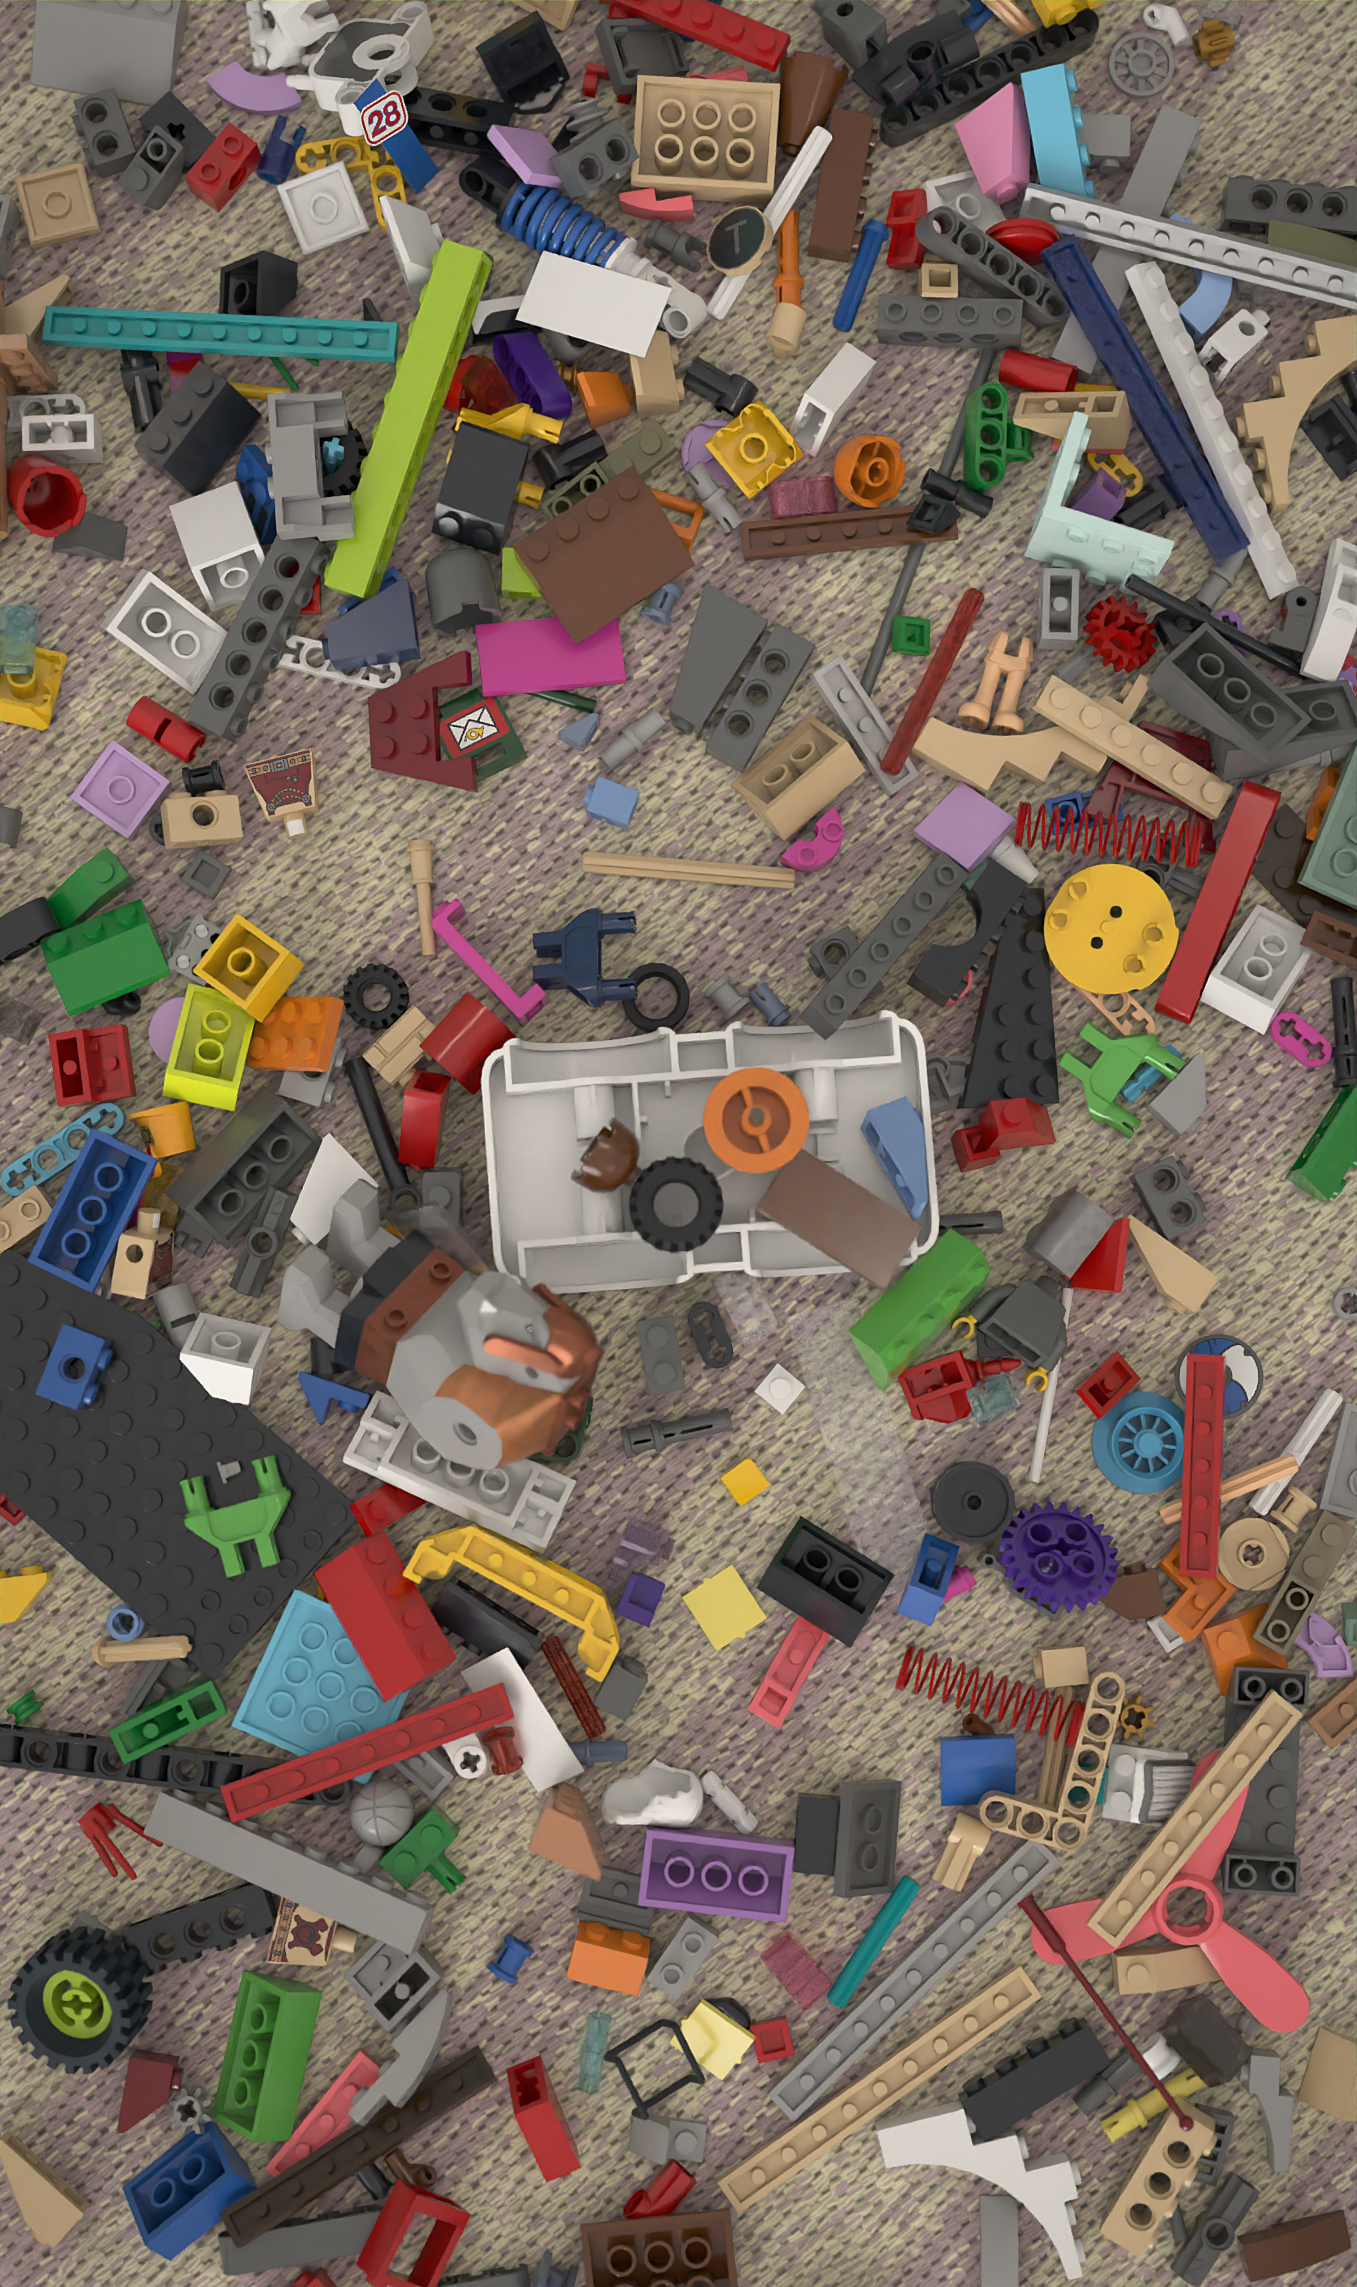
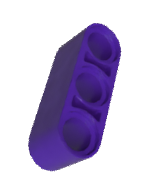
M531 331L497 335L493 342V356L518 401L529 404L530 408H533L534 413L549 418L561 419L568 417L572 410L570 392L536 335Z

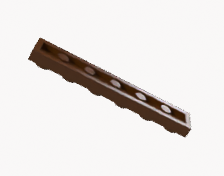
M908 505L741 522L744 560L753 561L958 540L957 520L938 534L933 535L907 526L906 523L917 506Z

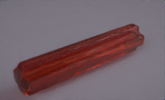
M552 1636L541 1643V1649L585 1733L590 1739L602 1735L606 1731V1726L559 1637Z

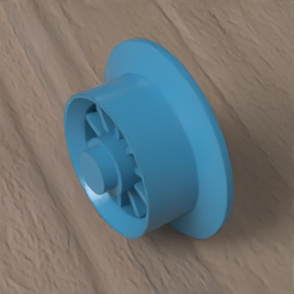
M1142 1391L1127 1393L1103 1418H1097L1092 1432V1452L1099 1470L1111 1483L1132 1493L1148 1494L1170 1487L1183 1475L1184 1412L1173 1401L1160 1394Z

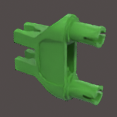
M1087 1021L1080 1030L1079 1036L1101 1050L1099 1056L1092 1065H1089L1069 1050H1066L1058 1064L1082 1081L1091 1120L1100 1123L1105 1121L1125 1135L1126 1138L1130 1139L1134 1134V1129L1124 1122L1137 1130L1142 1120L1115 1103L1117 1101L1115 1097L1140 1063L1147 1062L1166 1075L1168 1079L1172 1080L1177 1075V1071L1167 1065L1166 1062L1180 1070L1185 1061L1159 1045L1160 1040L1157 1039L1158 1036L1154 1033L1111 1037Z
M275 1455L265 1457L264 1461L263 1459L251 1461L261 1494H258L257 1499L215 1510L214 1507L210 1508L203 1475L179 1482L189 1513L185 1515V1526L219 1548L227 1578L246 1572L238 1544L242 1541L255 1538L262 1567L281 1562L273 1532L287 1507L291 1493L286 1487H282Z

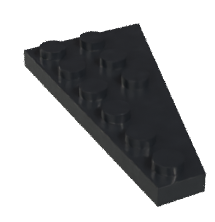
M1025 888L1022 895L1027 900L1016 916L1008 913L1002 922L1008 927L998 940L995 953L990 956L988 968L991 971L988 984L983 988L972 1037V1042L974 1043L970 1064H966L964 1073L966 1084L963 1096L959 1097L957 1109L986 1108L990 1101L1024 1097L1039 1105L1059 1103L1049 955L1045 946L1043 929L1046 914L1044 888Z

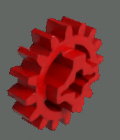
M1110 595L1107 599H1101L1084 617L1088 623L1083 627V631L1090 634L1085 643L1087 645H1094L1095 650L1092 655L1093 657L1101 655L1104 667L1112 663L1115 672H1119L1124 668L1127 673H1131L1136 668L1139 669L1150 661L1149 658L1156 652L1152 645L1158 641V638L1150 634L1155 625L1147 624L1145 621L1148 613L1142 612L1140 614L1137 611V602L1130 606L1127 605L1125 596L1116 601L1115 597Z

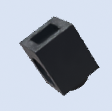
M1195 596L1185 600L1186 603L1209 614L1204 604L1199 605ZM1168 609L1156 614L1151 624L1155 625L1154 630L1166 654L1173 652L1200 627L1190 621L1192 630H1181L1176 624V618L1181 616Z

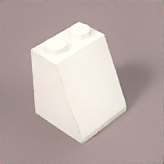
M231 482L169 506L188 563L211 612L245 600L266 555L237 482Z

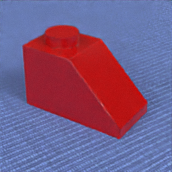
M1025 1097L990 1101L978 1118L986 1152L1050 1145L1056 1142L1048 1109Z

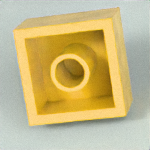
M236 913L193 969V972L259 1022H262L305 964L282 945Z

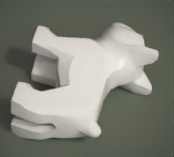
M266 0L263 3V8L271 11L276 25L274 29L267 28L258 31L253 35L252 39L254 43L267 47L270 53L267 67L270 70H274L280 66L287 68L302 64V56L306 54V46L311 45L327 32H337L342 28L334 13L320 19H315L317 14L325 13L330 9L326 0Z

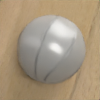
M377 1779L366 1783L356 1792L351 1801L349 1817L353 1830L361 1840L371 1845L387 1846L398 1842L408 1833L413 1824L415 1808L411 1795L405 1787L392 1780Z

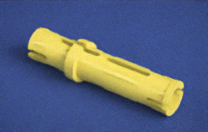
M1195 2064L1163 2084L1173 2099L1176 2095L1184 2099L1202 2087L1207 2086ZM1157 2088L1136 2101L1131 2098L1127 2101L1128 2106L1105 2120L1099 2121L1112 2144L1138 2126H1141L1142 2129L1148 2126V2120L1169 2108V2105Z

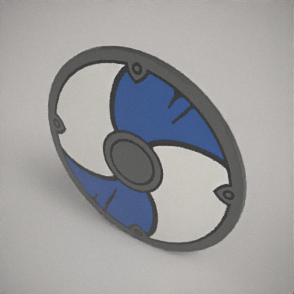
M1223 1334L1208 1335L1195 1340L1181 1353L1176 1363L1174 1380L1178 1395L1184 1404L1186 1399L1187 1354L1226 1356L1224 1420L1235 1418L1245 1413L1257 1401L1263 1387V1369L1256 1353L1242 1340Z

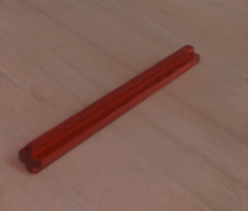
M970 588L965 591L880 764L881 771L894 777L900 773L982 606L985 596L976 588Z

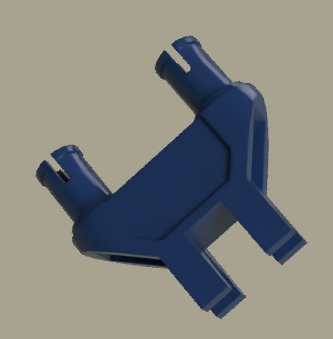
M591 908L575 917L561 931L533 933V948L537 950L536 955L538 958L561 957V963L533 966V981L542 990L567 989L592 1008H601L607 1001H636L637 982L635 977L604 980L602 976V939L605 938V935L636 934L637 928L634 926L637 925L635 911L603 913L599 908Z

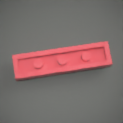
M361 2048L293 2131L290 2141H285L268 2162L265 2170L275 2177L340 2135L352 2121V2118L347 2114L353 2107L350 2103L352 2098L363 2087L371 2088L380 2078L377 2072L383 2065Z

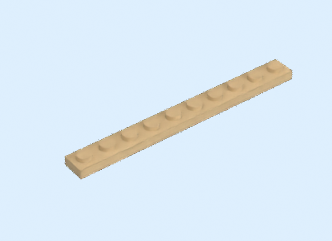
M1018 1963L717 2178V2184L737 2213L740 2214L1039 2000L1042 1995L1020 1963Z

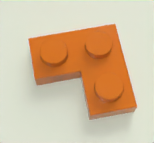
M1179 1539L1157 1564L1182 1590L1181 1594L1165 1611L1166 1614H1162L1161 1617L1188 1643L1197 1637L1237 1589L1220 1572L1217 1579L1179 1576Z

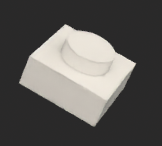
M777 1363L756 1388L755 1392L783 1415L806 1386Z

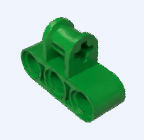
M987 382L968 396L965 404L963 480L967 482L968 487L980 493L987 491L1003 480L1006 472V461L1030 462L1034 460L1035 454L1031 451L1033 430L1016 425L1013 422V418H1007V392L1003 386L996 382ZM982 395L988 397L991 401V409L986 408L982 403ZM981 431L986 432L990 437V445L982 441ZM980 466L988 471L989 481L981 477L979 472Z

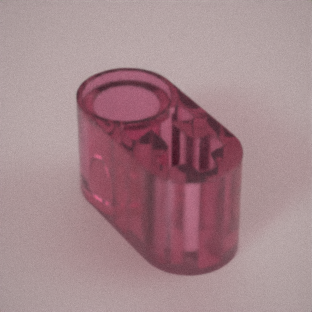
M819 476L780 480L767 485L770 519L838 513L835 482L832 477Z
M787 1931L766 1949L760 1957L804 2010H807L830 1990L834 1984L809 1953L797 1945L791 1937V1932Z

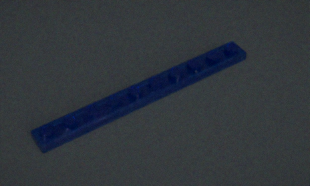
M1071 234L1042 250L1040 256L1117 391L1126 392L1130 414L1216 564L1248 548L1251 544L1075 235Z

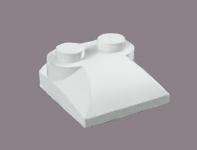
M973 170L926 181L921 186L926 191L927 213L939 206H947L984 233L991 226L1006 220L999 204L982 194ZM933 220L934 229L941 234L940 225L937 221ZM964 241L961 242L963 250L968 247Z

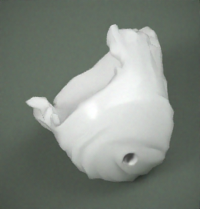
M654 1758L648 1764V1767L640 1771L639 1775H635L631 1779H615L613 1783L607 1784L601 1797L602 1804L600 1808L603 1819L610 1824L615 1822L624 1825L645 1824L650 1827L687 1828L697 1821L702 1811L703 1789L700 1780L694 1773L684 1769L668 1767Z

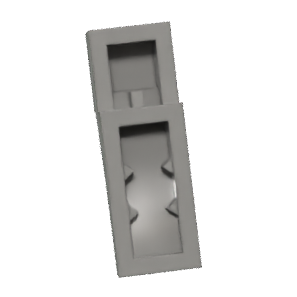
M1244 2047V2058L1239 2057L1237 2060V2079L1242 2081V2085L1248 2093L1255 2095L1259 2104L1266 2131L1267 2163L1274 2172L1289 2173L1294 2097L1287 2088H1279L1281 2057L1273 2049Z

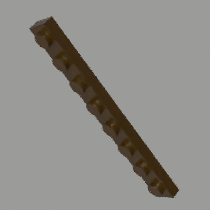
M478 2045L424 2079L402 2108L394 2106L392 2102H389L381 2107L365 2126L355 2124L221 2211L219 2214L235 2247L241 2249L498 2081Z

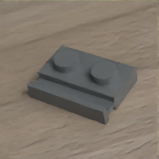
M603 1865L599 1881L586 1876L576 1918L648 1935L655 1907L638 1905L640 1874Z

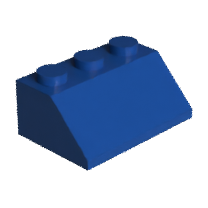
M208 2121L204 2124V2134H196L192 2130L122 2187L144 2245L169 2261L222 2219L219 2214L221 2211L258 2188L248 2164L214 2121Z

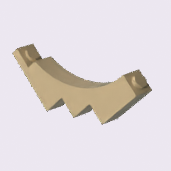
M1140 674L1134 683L1127 680L1117 697L1118 700L1123 702L1122 704L1108 695H1104L1097 702L1129 722L1149 688L1146 684L1149 678ZM930 717L926 726L921 723L918 724L909 742L914 744L911 755L956 781H962L984 797L1002 767L1040 788L1057 758L1093 779L1098 775L1108 758V755L1059 725L1024 735L997 736L965 731Z

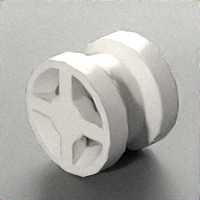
M1161 2032L1154 2033L1145 2043H1142L1137 2048L1159 2080L1169 2074L1181 2059L1180 2054L1176 2050L1170 2049L1166 2045V2038Z

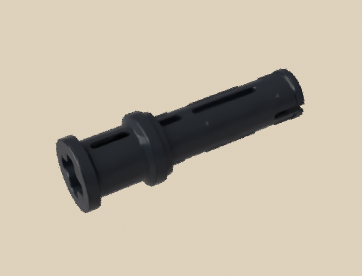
M1350 977L1330 980L1335 1047H1332L1331 1058L1334 1059L1336 1079L1332 1082L1333 1088H1344L1357 1083L1356 1014L1353 978ZM1342 999L1345 1006L1346 1028H1344ZM1346 1061H1348L1349 1075H1347V1063H1346Z

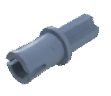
M587 1738L586 1741L567 1743L579 1763L587 1765L588 1768H592L595 1762L625 1761L628 1756L625 1741L592 1742L591 1738Z

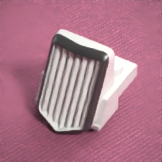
M1112 1742L1108 1759L1109 1776L1106 1804L1103 1806L1102 1817L1161 1827L1188 1794L1194 1769L1197 1765L1188 1759V1752Z

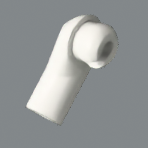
M1150 4L1144 9L1143 19L1145 23L1151 28L1168 32L1175 47L1191 39L1175 8L1162 4Z

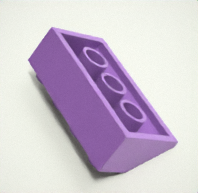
M646 1826L638 1905L786 1923L795 1850L793 1840L689 1827L675 1829L661 1826Z

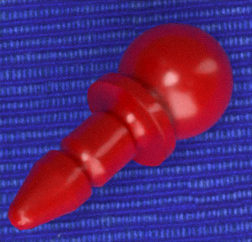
M977 1358L976 1361L965 1359L975 1385L978 1381L982 1383L987 1382V1375L1001 1374V1372L1007 1373L1021 1365V1360L1014 1358L987 1361L985 1364L983 1358Z

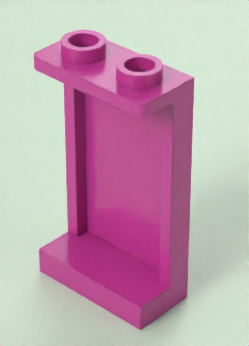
M455 899L451 904L448 900L443 902L432 913L434 919L430 924L433 930L524 1027L549 1003L547 994L536 983L519 998L453 927L466 915L462 903L458 899Z

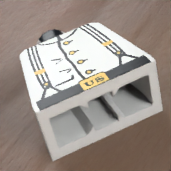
M1241 309L1208 339L1200 351L1198 358L1208 373L1209 383L1214 393L1255 354L1268 335L1267 328L1271 325V320L1264 311L1259 309L1250 314L1246 309ZM1220 353L1227 360L1218 367V371L1213 373L1206 364Z

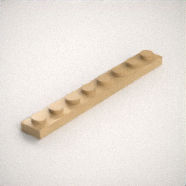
M1271 1689L1089 1916L1086 1924L1117 1949L1303 1714Z

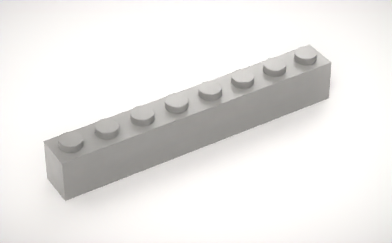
M1165 104L1162 105L1119 202V206L1165 218L1168 217L1175 198L1169 196L1173 186L1181 187L1189 167L1183 165L1186 156L1189 154L1194 157L1203 136L1197 134L1202 120ZM1101 243L1051 357L1053 360L1077 366L1078 382L1087 383L1090 375L1097 377L1106 358V356L1100 354L1104 343L1112 344L1120 326L1114 323L1118 311L1126 313L1134 294L1128 291L1130 284L1125 271L1134 265L1147 263V261L1142 260L1143 254Z
M168 1789L159 1793L143 1834L408 1954H412L420 1948L436 1906L427 1903V1896L414 1890H407L405 1893L393 1888L394 1882L386 1877L373 1875V1878L364 1875L360 1873L361 1868L350 1861L340 1860L338 1863L326 1858L327 1852L319 1847L307 1845L304 1848L293 1843L294 1837L279 1830H273V1833L260 1828L261 1822L254 1818L247 1817L232 1823L226 1806L210 1800L207 1803L201 1802L194 1798L195 1793L193 1791Z

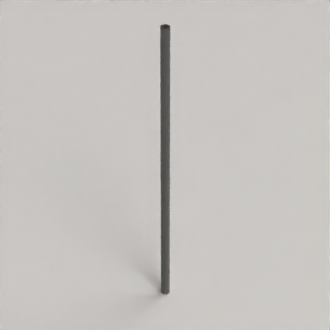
M1018 282V288H1019V290H1020L1021 285H1022L1020 282ZM998 349L982 350L938 473L949 478L952 476L964 443L966 399L972 392L986 383ZM927 543L911 545L860 682L869 698L892 639L893 618L901 614Z

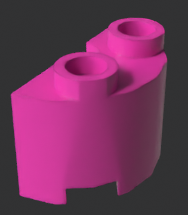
M834 806L815 823L816 827L813 831L816 834V838L809 842L801 839L795 842L781 856L780 863L794 869L795 872L808 873L820 871L831 864L839 852L844 833L841 817Z

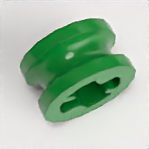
M34 1690L24 1695L6 1710L8 1714L15 1715L16 1719L14 1722L16 1725L23 1722L44 1705L42 1701L35 1700L34 1695L36 1693Z

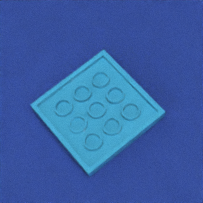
M295 1588L231 1726L302 1757L396 1722L410 1689L385 1703L330 1604ZM373 1771L352 1779L365 1785L368 1783Z

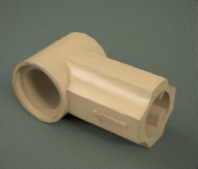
M785 302L777 305L765 337L768 345L773 350L774 357L786 360L792 355H797L801 345L802 330L808 315L796 305Z
M958 1810L954 1815L957 1820L952 1831L948 1830L946 1833L945 1841L947 1842L931 1877L940 1884L961 1892L976 1857L981 1856L988 1844L992 1829L987 1827L981 1820Z

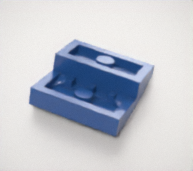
M1014 1734L940 1737L941 1768H939L941 1806L977 1805L981 1796L991 1790L1015 1795L1016 1753ZM993 1801V1802H991V1803H989V1804H999V1803H1002V1802H1000V1801Z

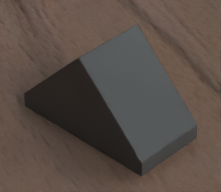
M85 511L76 527L71 526L54 538L52 552L123 561L128 526Z

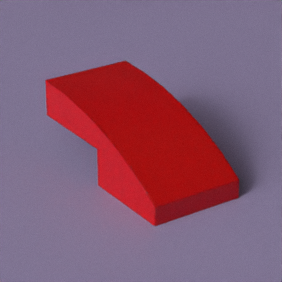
M922 188L892 192L885 224L893 231L885 264L890 269H921L926 247L918 241L915 235V226L920 217L927 214L926 191Z

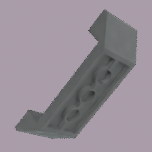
M1234 1666L1225 1701L1223 1749L1271 1689L1300 1712L1301 1708L1308 1709L1310 1671ZM1301 1718L1249 1782L1246 1800L1235 1835L1220 1864L1224 1892L1299 1897L1301 1859L1294 1854Z

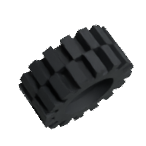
M371 963L367 964L365 968H357V972L353 976L349 975L347 978L348 983L343 987L344 997L342 999L348 1015L363 1028L375 1031L389 1029L408 1010L407 1006L410 1003V996L407 984L396 970L384 964L374 965ZM372 984H382L390 992L388 1005L379 1011H372L366 1008L363 1003V993Z

